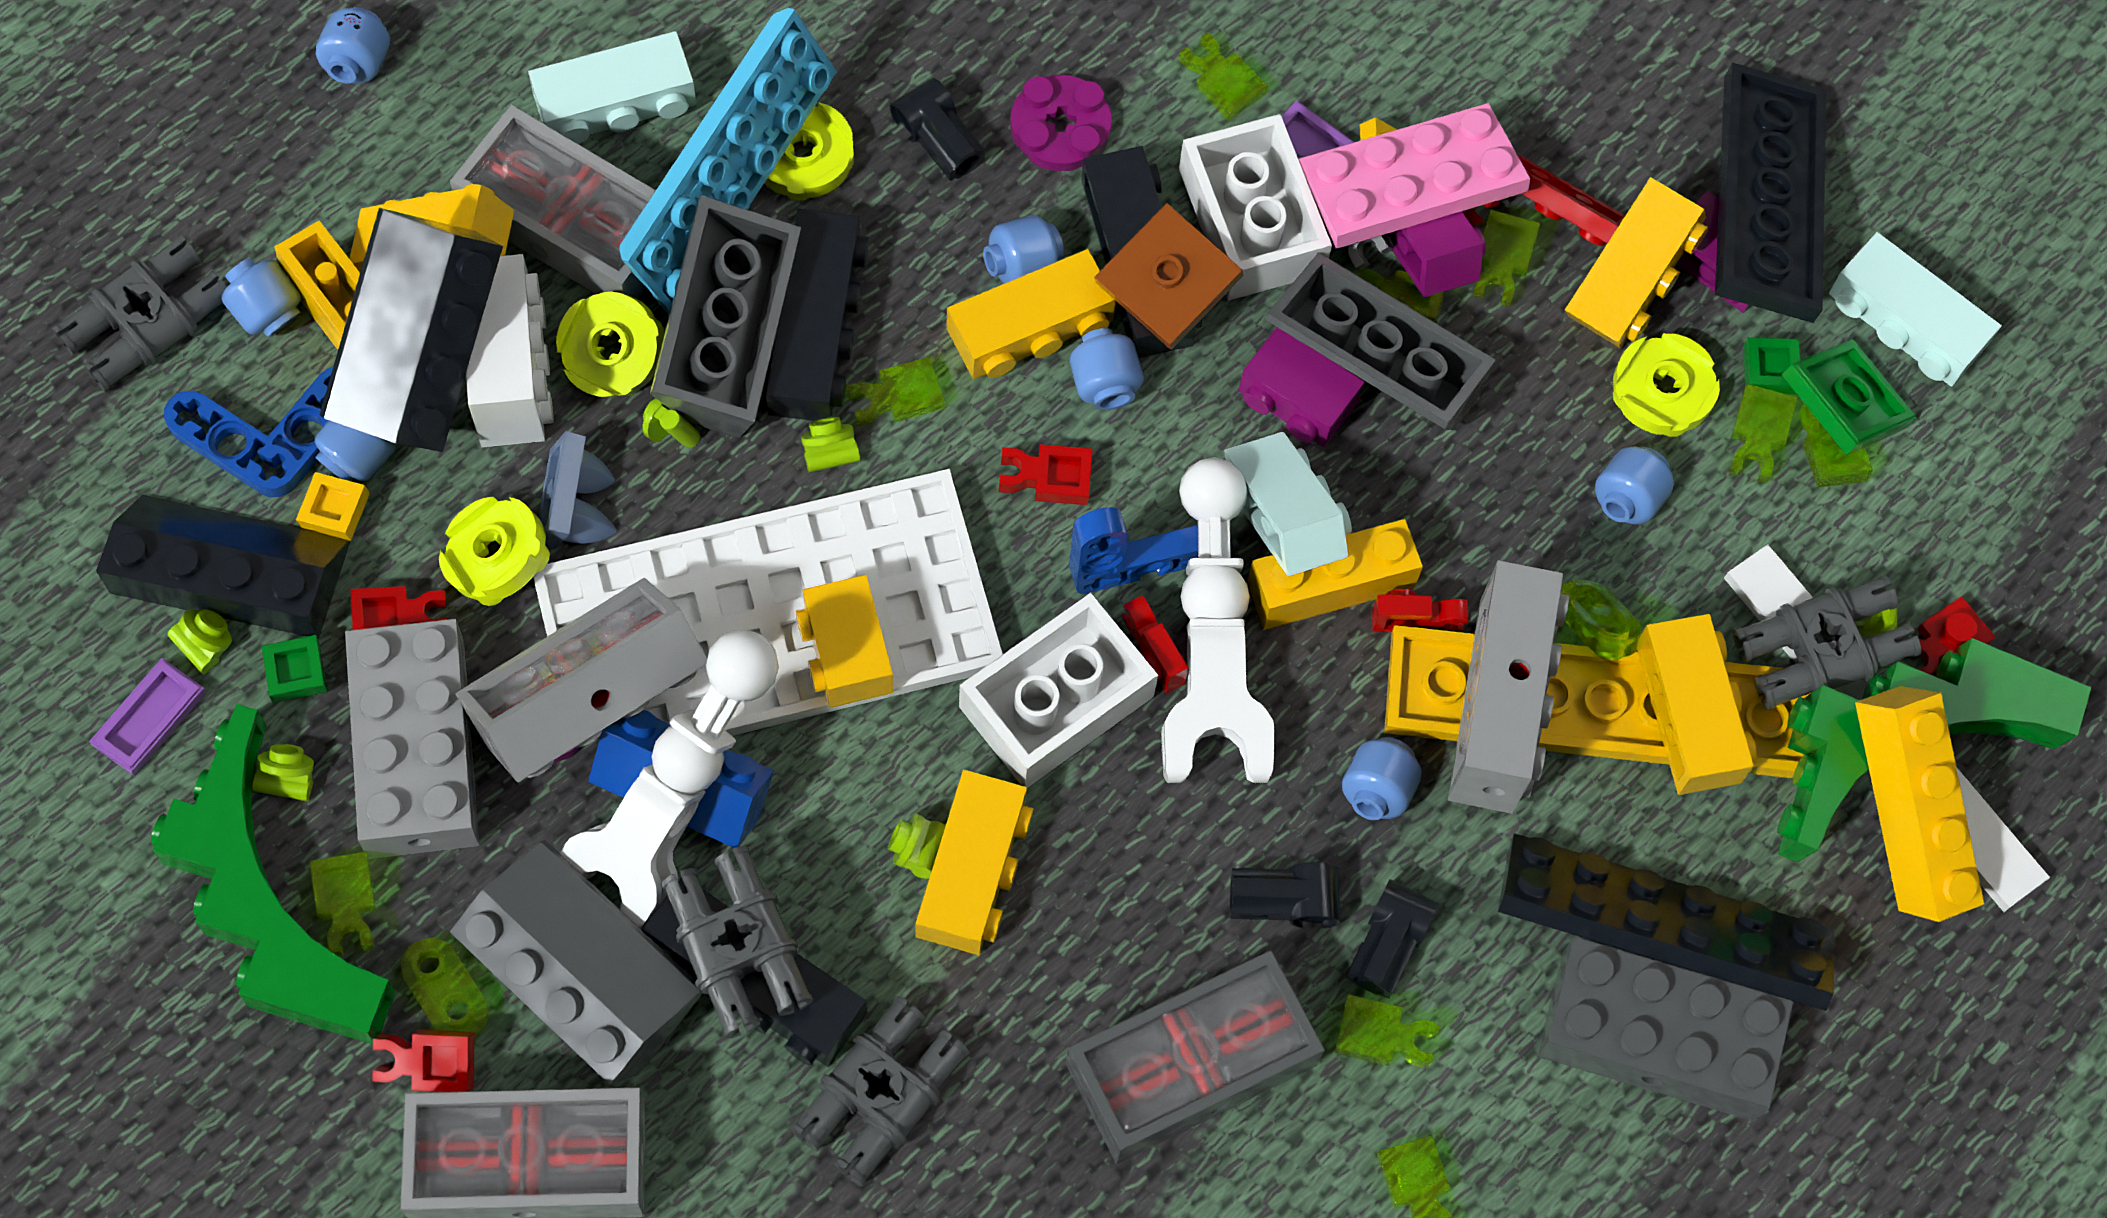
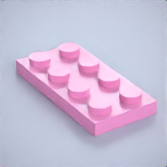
M1489 103L1298 159L1321 219L1336 249L1528 192L1530 182L1529 175Z

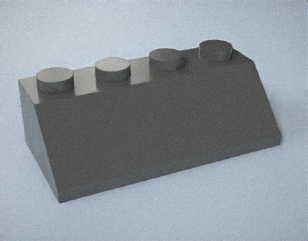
M703 195L698 199L650 394L669 409L678 412L691 424L739 438L755 422L801 227Z
M1320 253L1316 254L1269 310L1265 318L1266 321L1445 430H1455L1476 402L1496 359Z
M546 840L536 844L485 886L450 931L458 941L610 1085L638 1075L703 994L701 990L697 989L695 985L696 980Z

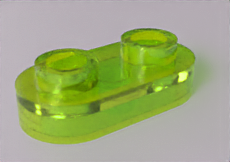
M1583 579L1571 580L1562 585L1560 593L1569 594L1565 622L1597 656L1606 660H1619L1636 652L1642 631L1641 624L1608 588L1600 583Z
M426 938L412 944L402 958L401 972L405 982L435 1030L474 1032V1039L478 1037L487 1026L489 1008L485 998L454 949L447 942L437 938ZM433 957L439 960V966L434 972L423 973L420 971V965L425 959ZM457 1003L468 1005V1012L463 1018L452 1019L449 1017V1010L453 1005Z

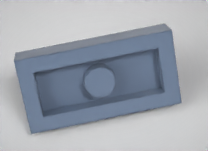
M567 431L550 448L538 515L545 529V546L548 549H556L563 541L581 544L598 542L613 536L617 532V529L602 512L589 503L576 498V493L587 494L607 488L614 483L615 478L598 457L584 450L586 436Z

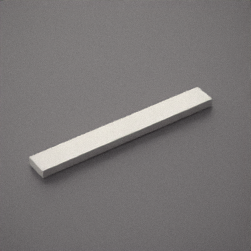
M1768 544L1731 569L1724 577L1759 621L1776 616V610L1780 609V606L1788 603L1792 606L1813 598ZM1818 636V644L1825 642L1822 636ZM1835 641L1827 642L1830 645L1831 649L1835 648ZM1788 646L1783 647L1784 651L1797 664L1798 659L1794 650ZM1861 679L1834 690L1862 700L1868 681L1865 682ZM1957 768L1979 881L1996 904L2005 912L2050 877Z

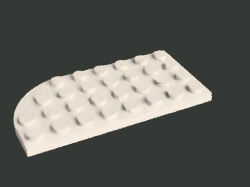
M950 469L549 563L542 571L535 573L533 576L547 637L644 577L681 609L707 658L710 648L719 638L733 630H749L765 636L775 648L779 663L775 683L762 697L753 701L740 702L724 729L731 736L970 678L1003 655ZM867 574L893 673V693L829 708L825 690L815 692L808 660L816 659L817 657L813 641L802 642L795 610L804 609L802 589ZM706 665L697 670L695 677L688 683L680 687L668 688L649 700V704L644 710L649 711L655 717L668 723L676 715L689 710H697L711 686Z

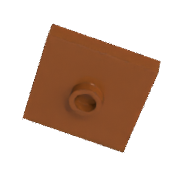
M1166 203L1094 278L1104 291L1172 350L1244 274L1243 270Z

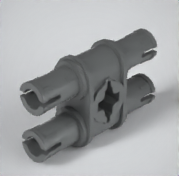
M181 235L147 261L138 260L130 262V268L99 291L97 289L90 291L91 295L88 296L89 303L60 324L52 327L54 334L64 347L67 346V350L72 355L78 353V350L110 327L113 330L120 329L122 337L120 340L90 362L83 364L96 383L99 382L98 385L104 392L108 391L112 385L142 363L146 367L150 364L152 366L156 364L158 356L187 335L189 337L194 336L195 331L198 329L196 324L223 305L222 294L227 286L222 279L218 281L219 276L214 271L208 273L205 278L177 298L174 296L168 297L165 294L164 288L195 265L201 263V259L190 244L186 245L187 241ZM136 304L139 308L150 312L153 319L150 320L146 315L142 316L139 312H135L132 305Z
M1883 575L1876 580L1846 591L1834 587L1827 588L1823 595L1792 606L1788 603L1780 606V609L1776 610V616L1733 630L1736 648H1744L1743 651L1739 652V655L1745 662L1786 646L1794 650L1798 659V663L1755 678L1758 696L1766 695V698L1761 700L1765 709L1770 710L1782 703L1811 694L1821 685L1836 689L1861 679L1865 682L1870 681L1877 674L1879 668L1909 657L1921 655V645L1918 636L1909 638V635L1913 634L1915 630L1908 622L1900 627L1867 639L1860 635L1855 625V621L1898 607L1895 588L1886 591V587L1892 584L1887 576ZM1818 636H1822L1825 642L1818 644ZM1835 641L1836 646L1834 649H1831L1827 642Z
M747 846L733 848L735 859L740 869L739 872L735 871L727 851L719 855L714 861L733 902L727 909L719 912L711 911L695 869L689 868L680 871L687 894L682 893L675 874L665 878L661 884L668 895L680 924L676 931V939L679 944L684 945L698 979L695 985L703 994H709L727 1039L741 1036L739 1026L733 1015L734 1012L739 1013L747 1033L760 1025L759 1018L755 1015L741 982V979L754 971L763 972L777 1005V1011L781 1016L795 1013L787 992L788 989L792 990L800 1010L810 1005L814 1000L794 959L798 953V944L795 939H790L776 906L778 903L777 895L769 889H764ZM739 932V935L745 941L746 948L741 951H735L729 941L728 936L730 934Z
M897 996L893 1005L869 1034L862 1032L861 1035H856L852 1040L854 1046L830 1075L824 1074L820 1079L821 1084L819 1088L822 1090L797 1122L793 1123L789 1128L800 1141L803 1142L806 1139L808 1141L806 1145L814 1151H818L822 1147L821 1144L847 1113L854 1114L857 1112L861 1115L866 1126L842 1156L834 1162L839 1171L846 1177L850 1173L853 1176L851 1181L861 1187L892 1147L898 1149L908 1142L906 1136L931 1105L937 1106L940 1102L939 1097L941 1093L939 1088L960 1062L970 1053L961 1041L957 1039L953 1044L951 1041L953 1035L945 1030H941L937 1039L913 1068H904L896 1062L897 1060L894 1056L918 1025L922 1024L925 1020V1016L914 1005L909 1010L907 1007L909 1001L900 996ZM865 1080L868 1082L872 1081L877 1085H881L885 1080L890 1081L889 1086L892 1097L887 1098L879 1094L874 1100L870 1099L869 1085Z

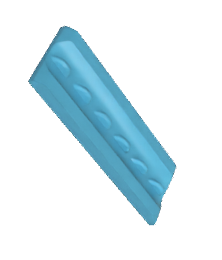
M786 8L771 16L620 244V254L623 262L649 289L668 315H670L699 197L703 195L748 210L751 202L768 176L775 169L781 156L797 132L802 128L804 121L837 72L794 9Z

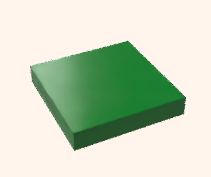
M1853 339L1795 362L1782 374L1845 455H1849L1902 431L1916 419L1915 414Z

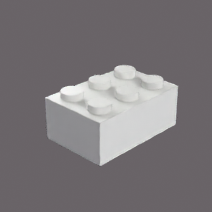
M1281 114L1183 140L1179 172L1202 233L1243 270L1244 276L1226 293L1228 301L1293 283L1317 253L1329 259L1332 244Z
M523 254L500 256L466 372L468 406L481 447L545 441L544 424L554 423L552 398L550 391L548 392L546 381V376L550 375L547 344H544L542 330L546 328L543 297H540L537 273L528 274Z
M1090 593L960 684L959 708L1021 786L1028 788L1154 697L1158 674Z

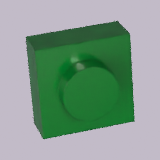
M1748 337L1743 345L1745 392L1797 395L1782 374L1791 364L1800 361L1799 339Z
M316 635L261 646L268 693L273 703L328 692L320 642Z

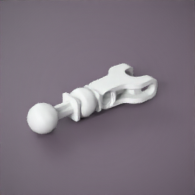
M1212 457L1199 460L1190 466L1181 479L1179 489L1182 505L1189 515L1198 521V558L1189 559L1186 567L1188 577L1183 583L1181 592L1183 610L1190 619L1187 626V697L1174 706L1162 726L1163 775L1168 783H1182L1185 781L1192 769V756L1195 744L1201 738L1219 735L1229 738L1239 747L1244 759L1247 780L1254 783H1267L1273 771L1274 722L1265 707L1253 699L1247 690L1245 625L1242 617L1248 609L1250 596L1247 583L1240 575L1243 569V559L1231 558L1230 520L1238 516L1245 506L1248 490L1243 474L1234 464L1227 460Z
M733 630L719 638L710 648L706 662L711 686L697 710H689L672 718L671 726L655 742L651 756L653 764L643 768L640 776L627 792L611 821L569 838L560 853L586 879L592 877L598 871L609 875L620 889L622 898L620 910L641 930L667 897V893L661 885L662 881L672 874H675L678 881V873L673 863V850L693 817L700 799L704 796V789H707L720 775L724 762L723 751L732 748L736 742L735 738L724 729L741 701H753L762 697L775 683L779 663L775 648L765 636L749 630Z

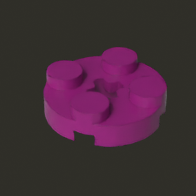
M1068 75L1037 76L1025 83L1023 91L1016 98L1011 111L1010 129L1016 146H1019L1021 151L1034 164L1048 170L1070 171L1082 167L1083 158L1096 156L1106 148L1111 133L1112 116L1110 107L1104 99V91L1097 83ZM1062 113L1067 115V119L1074 121L1075 125H1067L1065 132L1055 131V124L1047 122V120L1055 118L1057 114Z

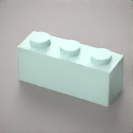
M676 31L528 71L542 123L577 144L587 140L590 134L608 129L614 132L628 131L634 128L641 120L656 116L665 119L675 118L684 114L689 107L696 106L694 82Z
M1878 232L1874 234L1840 272L1828 293L1835 298L1838 308L1844 314L1852 318L1860 317L1877 330L1879 339L1885 345L1892 349H1902L1918 361L1919 368L1927 377L1936 381L1943 380L1951 387L1986 349L2002 326Z
M1284 432L1224 450L1225 460L1234 464L1243 474L1246 481L1248 493L1246 504L1242 511L1278 561L1287 577L1348 557L1346 535L1352 532V526L1346 507L1342 502L1337 504L1334 502L1325 478L1322 475L1315 476L1305 451L1302 448L1296 449Z

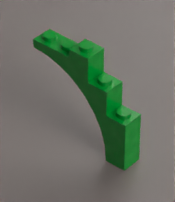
M1971 638L1954 651L1949 650L1945 653L1938 666L1936 677L1897 661L1879 675L1875 674L1873 679L1868 681L1862 700L1899 686L1941 692L1950 735L1979 733L2015 737L2047 748L2056 749L2078 736L2091 687ZM1821 685L1805 698H1798L1792 707L1787 722L1788 728L1793 729L1787 748L1804 754V756L1800 759L1793 775L1792 783L1798 786L1793 804H1789L1785 808L1778 824L1777 833L1783 836L1778 855L1797 863L1819 849L1833 813L1856 780L1869 769L1855 702L1860 700L1824 685Z
M236 704L230 720L224 719L217 730L214 748L217 752L210 769H204L196 781L193 798L196 801L195 805L173 799L168 813L161 814L154 825L151 836V843L154 846L152 850L163 865L212 879L210 885L204 884L197 894L193 909L194 916H196L195 922L206 936L255 950L253 956L247 955L244 958L236 979V986L240 988L238 995L248 1007L373 1044V1039L381 1034L396 991L388 979L347 963L313 940L284 910L271 889L257 851L252 815V784L255 765L267 726L258 710Z

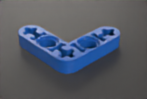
M333 367L326 369L315 379L269 436H266L216 402L196 391H183L170 398L164 407V419L171 434L176 439L260 494L268 497H281L295 489L318 461L315 457L320 450L316 447L315 441L300 443L293 438L296 427L307 421H314L322 427L327 423L328 420L320 416L321 409L314 407V404L318 403L322 408ZM198 407L197 411L202 421L211 427L207 435L202 427L192 421H187L182 426L183 422L179 413L183 410L192 413ZM239 434L247 439L244 450L237 455L225 456L218 452L219 443L228 435ZM257 452L261 460L272 467H276L280 462H283L281 466L285 476L281 479L277 476H272L265 481L267 477L262 467L253 461Z
M1115 507L1100 508L1080 516L1073 524L1069 568L1077 592L1088 594L1140 581L1139 575L1155 571L1160 576L1186 569L1189 559L1198 558V525L1128 542L1129 536L1120 509Z

